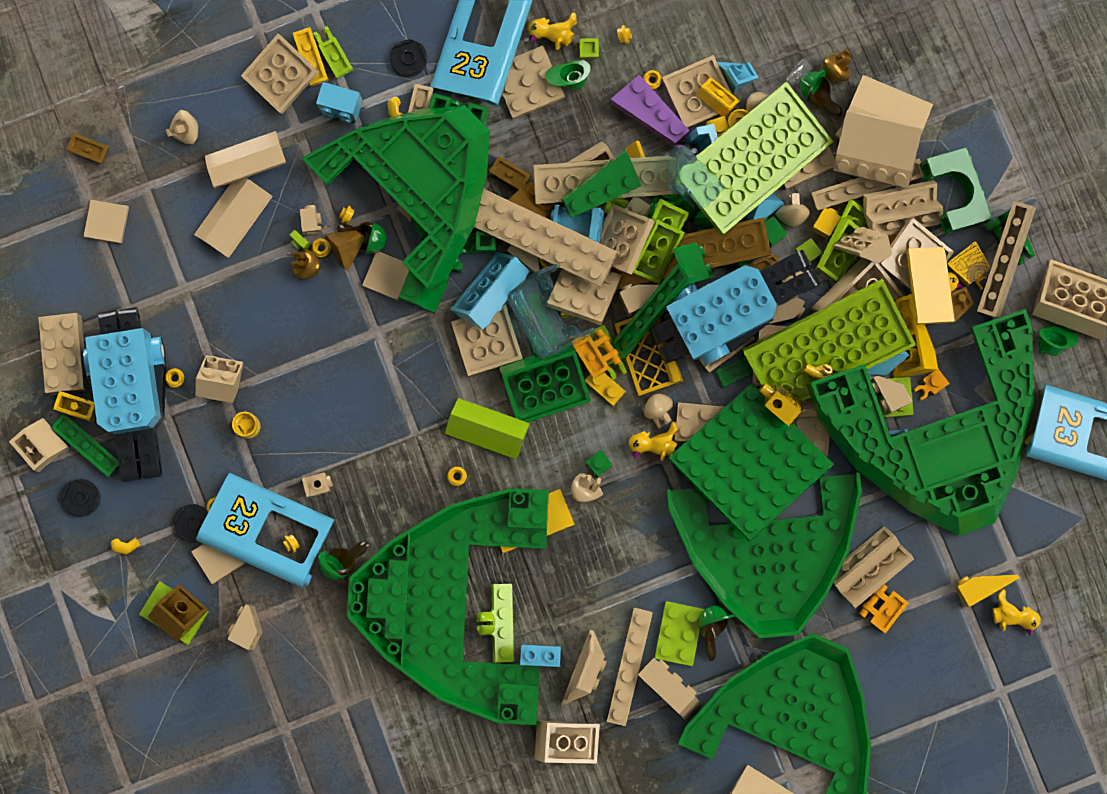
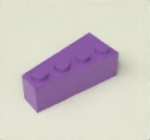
M640 75L611 98V106L619 109L626 116L631 117L674 148L689 135L690 130Z

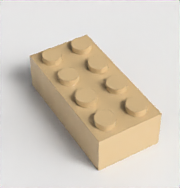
M78 313L38 317L45 393L58 395L59 391L67 394L88 391L87 374L83 358L85 348L82 316Z

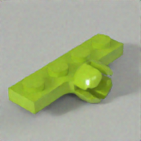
M491 584L492 609L489 612H480L478 614L476 622H486V625L477 626V631L480 635L492 636L493 662H514L512 584Z

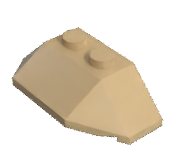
M589 630L562 700L563 704L590 694L592 689L596 691L600 681L597 679L599 671L603 672L607 661H604L605 656L592 630Z

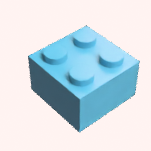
M325 82L322 83L316 102L322 116L327 118L338 117L340 121L351 124V121L357 122L363 103L359 92Z

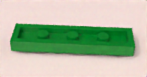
M63 413L52 425L51 428L107 477L110 478L118 469V459L66 414Z

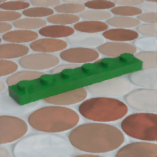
M678 263L611 343L617 349L621 358L628 356L666 311V306L670 305L693 279V276L683 263Z

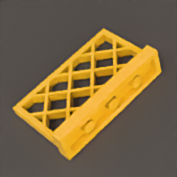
M660 317L652 327L662 323V318ZM632 318L614 324L618 335L621 332L620 327L628 324ZM649 331L645 334L642 342L638 343L640 346L636 354L629 353L626 357L639 396L683 382L676 360L669 364H665L664 360H662L659 367L650 363L654 352L661 355L656 351L657 346L660 348L670 341L655 345L652 349L644 345L648 334L650 335ZM642 346L652 351L647 361L638 357ZM636 359L646 363L642 373L634 370L633 365ZM648 365L658 369L654 379L644 375ZM660 371H664L668 374L670 381L662 384L656 381ZM642 377L651 380L652 383L648 389L642 391L639 383Z

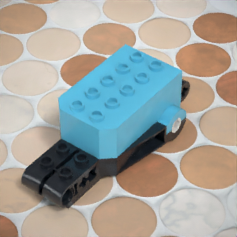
M799 250L761 271L745 265L733 272L700 281L684 288L672 304L666 306L671 318L649 330L656 346L673 337L675 338V340L658 349L665 364H669L688 353L695 360L701 358L704 366L723 358L772 322L779 306L820 285L821 282L813 268L796 276V273L811 265L804 250ZM793 275L794 278L780 284L779 286L776 285L778 282H781L782 280Z
M137 307L120 309L119 316L116 310L98 313L100 335L85 337L86 349L83 351L86 374L94 397L97 424L108 432L115 434L119 469L123 483L141 480V472L144 479L161 477L162 461L157 428L165 418V375L167 366L163 340L161 337L153 338L151 333L142 328Z

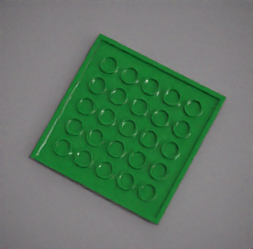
M753 383L668 458L749 542L834 464L793 423L788 426L765 406V397L758 392L759 389Z

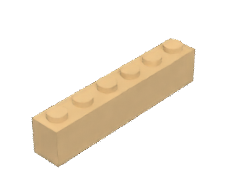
M1013 201L977 310L978 312L1000 318L1036 210L1035 207Z

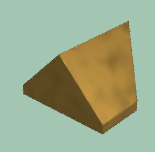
M357 230L325 234L338 264L346 271H349L365 237Z

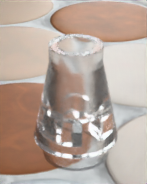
M802 58L801 61H797L785 79L794 86L814 68Z

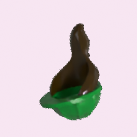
M821 70L806 74L800 82V90L805 101L810 102L813 106H823L830 114L841 117L843 112L840 105L831 99V87L829 80L826 78V72Z
M363 222L357 227L348 224L337 226L338 232L359 231L365 237L359 251L367 255L380 252L385 246L386 233L375 222Z
M361 541L352 549L333 548L329 551H323L318 555L321 574L330 580L347 577L348 573L354 569L356 559L365 554L370 543Z
M715 605L705 608L699 617V628H701V636L706 641V653L709 656V661H713L716 657V638L726 628L728 620L735 617L734 614L729 615L725 609Z

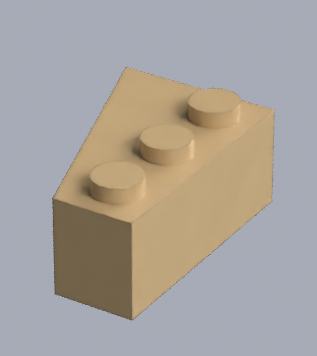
M653 658L638 675L687 721L702 705L695 697L697 692L689 685L685 687L681 683L683 679L675 672L671 674L667 670L669 666L663 660L658 662Z

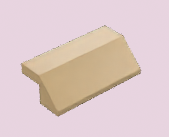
M276 131L205 156L207 169L214 188L286 164Z
M248 178L232 182L194 235L229 258L273 196Z
M932 180L909 185L908 188L898 187L865 194L863 212L868 229L891 235L899 233L909 218H914L924 227L941 224L938 217L943 215V206L937 201V183Z
M884 526L845 558L833 585L856 608L912 562L914 558L899 543L896 536Z

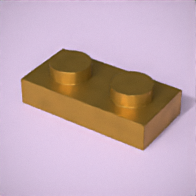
M73 132L66 150L103 165L110 147Z
M500 156L497 157L489 170L490 174L517 190L524 187L531 178V174Z

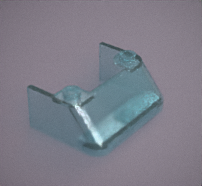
M675 145L670 150L667 174L669 185L667 188L673 194L678 193L692 208L698 204L704 209L726 186L684 145Z
M559 263L536 271L508 294V302L536 354L543 360L577 344L595 331L594 327L580 332L575 325L565 327L558 312L547 307L548 294L552 292L554 287L549 274L560 267Z

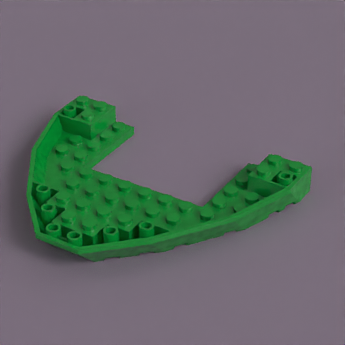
M1026 309L971 327L996 401L890 437L865 364L806 384L818 421L852 466L911 513L958 536L996 522L1018 474L1034 408L1032 325Z
M508 488L451 504L390 540L349 577L347 617L384 659L440 701L496 723L537 725L540 666L463 661L469 545L546 549L549 490Z

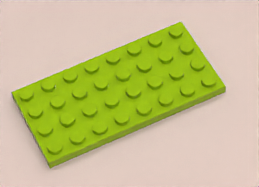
M785 82L677 171L674 176L717 231L723 235L833 143V140L790 85Z
M881 279L743 348V352L761 385L767 383L773 388L776 384H779L803 402L810 398L806 384L819 380L802 371L806 363L814 367L824 364L830 365L833 368V372L830 375L863 364L866 365L868 370L916 346L884 280Z

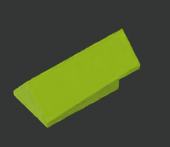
M663 199L659 200L651 218L655 222L633 273L655 283H660L674 255L673 249L678 247L685 233L681 231V228L689 212Z
M852 199L847 203L815 269L835 282H838L849 271L856 256L834 248V245L843 237L853 233L855 229L859 227L868 228L863 208Z
M458 398L450 414L445 434L517 460L530 423Z

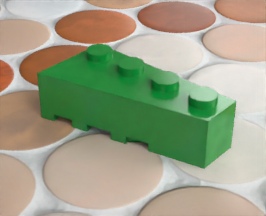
M622 150L617 156L609 160L603 167L561 198L569 217L572 218L641 187L628 152Z

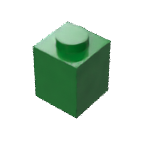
M602 450L586 461V465L597 478L613 466Z

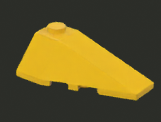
M912 294L896 299V306L916 346L905 351L909 356L893 369L894 378L923 375L938 370L935 350L925 324H916Z

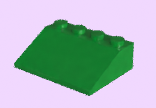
M572 343L499 367L516 419L531 422L591 402Z

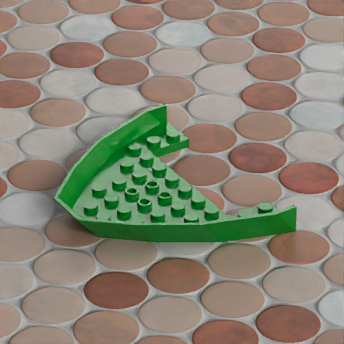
M465 105L421 109L371 122L302 157V160L329 185L356 159L429 234L402 263L427 289L435 292L447 280L475 225L487 177L490 130Z
M860 473L820 477L819 485L823 516L773 520L750 542L732 524L708 526L706 498L697 488L667 490L666 495L669 511L694 567L722 603L759 638L792 636L800 634L824 601L849 552L862 494Z
M815 633L768 653L727 680L686 725L677 741V744L713 760L728 724L834 772L825 794H867L871 741L864 695L849 649Z

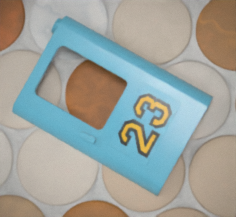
M459 0L430 87L478 98L486 104L498 106L533 0H509L496 43L493 47L462 40L475 0Z
M1044 384V393L1034 436L1028 442L1026 456L1107 481V458L1087 451L1093 418L1096 417L1107 421V403Z
M229 473L198 532L196 541L303 588L304 585L308 586L312 578L310 570L335 519ZM271 511L318 531V536L303 564L255 543Z

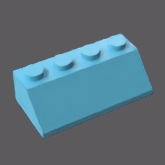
M496 252L450 310L473 327L483 330L490 324L493 316L502 309L506 300L514 294V290L518 285L524 282L526 275L530 271L516 256Z

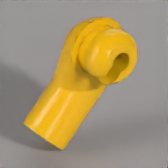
M392 97L388 100L387 106L390 117L402 114L399 112L401 102L398 97Z
M806 363L802 371L816 379H822L832 374L833 368L827 364L814 367Z
M136 537L128 543L121 542L119 539L111 541V549L120 554H129L141 546Z

